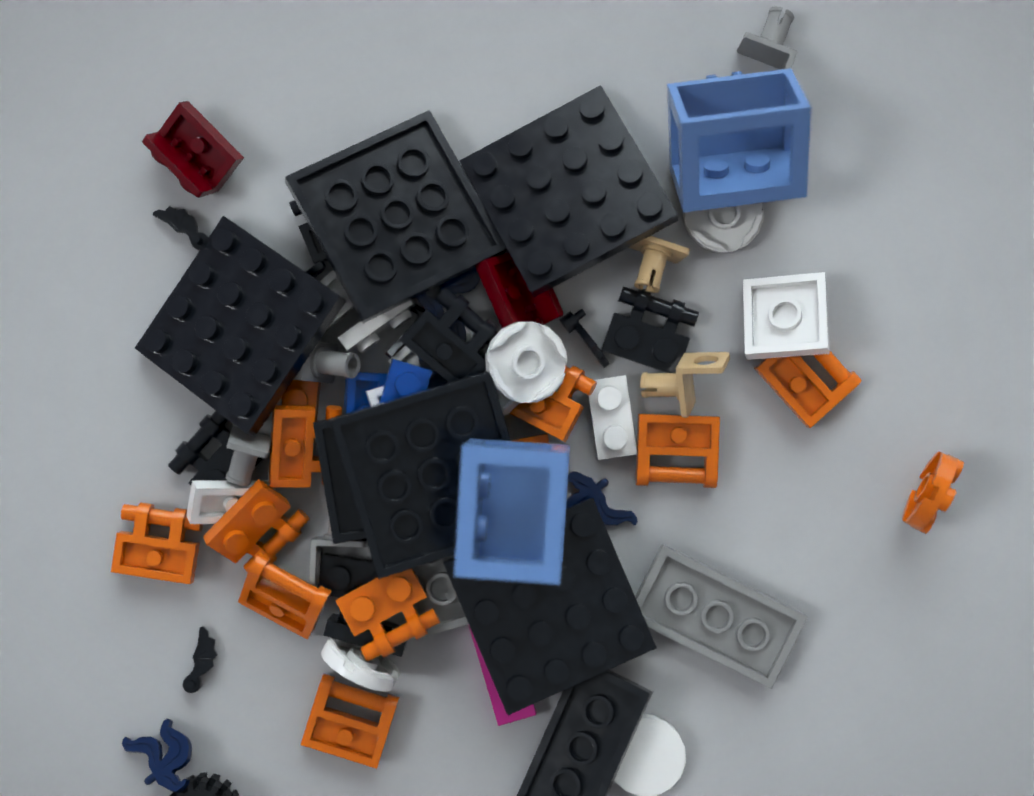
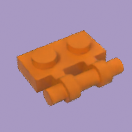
M565 366V376L557 392L555 391L551 396L539 402L519 403L509 414L566 443L584 409V406L571 400L574 392L579 390L590 396L597 385V381L585 376V371L576 366L571 368Z
M276 405L273 409L269 465L270 487L311 488L312 472H321L319 456H313L315 438L313 426L315 421L314 406ZM337 405L326 406L325 420L342 415V407Z
M258 479L219 521L208 530L203 538L207 546L235 564L246 553L252 555L243 566L248 572L259 553L270 557V563L273 564L277 560L276 554L289 541L293 543L302 534L300 529L310 518L301 509H298L290 518L284 516L291 508L288 499ZM271 527L277 530L265 544L259 541Z
M142 502L138 506L124 504L121 509V519L134 521L133 533L126 531L116 533L111 572L192 584L195 578L200 543L184 541L186 530L201 532L203 524H189L186 516L187 509L175 508L174 511L155 509L153 504ZM151 524L170 527L169 538L149 535Z
M413 568L381 579L377 577L335 600L354 637L368 629L370 630L374 640L360 647L367 662L380 655L384 658L395 652V647L413 637L417 640L428 634V629L441 623L434 608L421 615L417 612L414 604L428 596ZM402 611L407 622L387 633L382 621Z

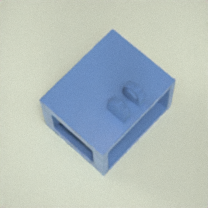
M791 68L742 74L741 71L732 72L731 76L718 78L714 74L707 75L706 79L667 84L669 166L683 213L807 197L811 105Z
M470 438L462 445L454 577L560 585L563 565L570 445Z

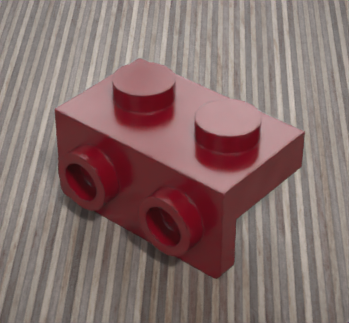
M189 101L179 102L160 130L155 133L146 134L142 140V143L151 151L152 157L158 163L166 166L179 179L180 185L187 192L198 198L218 192L244 159Z
M509 252L485 259L475 266L502 328L514 322L533 321L545 325L563 316L564 312L553 288L533 298Z

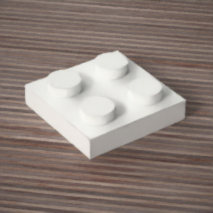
M825 272L743 279L744 347L747 360L830 354Z

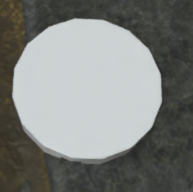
M762 203L684 212V225L690 238L701 248L714 253H732L747 246L759 233L764 220V208H762Z
M533 321L514 322L502 328L490 341L485 356L486 371L490 372L496 390L503 397L519 403L539 402L551 396L562 384L565 376L567 352L561 338L550 327Z
M334 638L327 640L321 656L333 670L366 688L382 692L392 691L400 673L397 666L388 657L384 658L380 655L378 659L375 658L367 662L360 649L362 646Z
M651 714L643 715L614 781L626 792L638 796H657L670 790L681 778L686 765L685 746L677 729L660 717Z

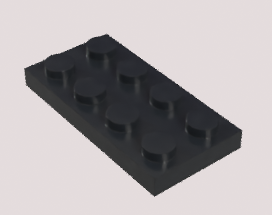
M611 670L563 690L517 796H607L653 692Z

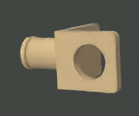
M649 236L628 247L643 254L634 286L642 290L645 285L647 286L646 292L658 293L666 261L679 263L689 255L690 249L654 236Z
M684 353L676 367V373L643 372L640 388H646V390H642L641 395L643 398L677 397L680 402L681 417L688 418L696 403L693 374L723 373L730 360V353ZM704 361H715V363L708 365L698 364Z

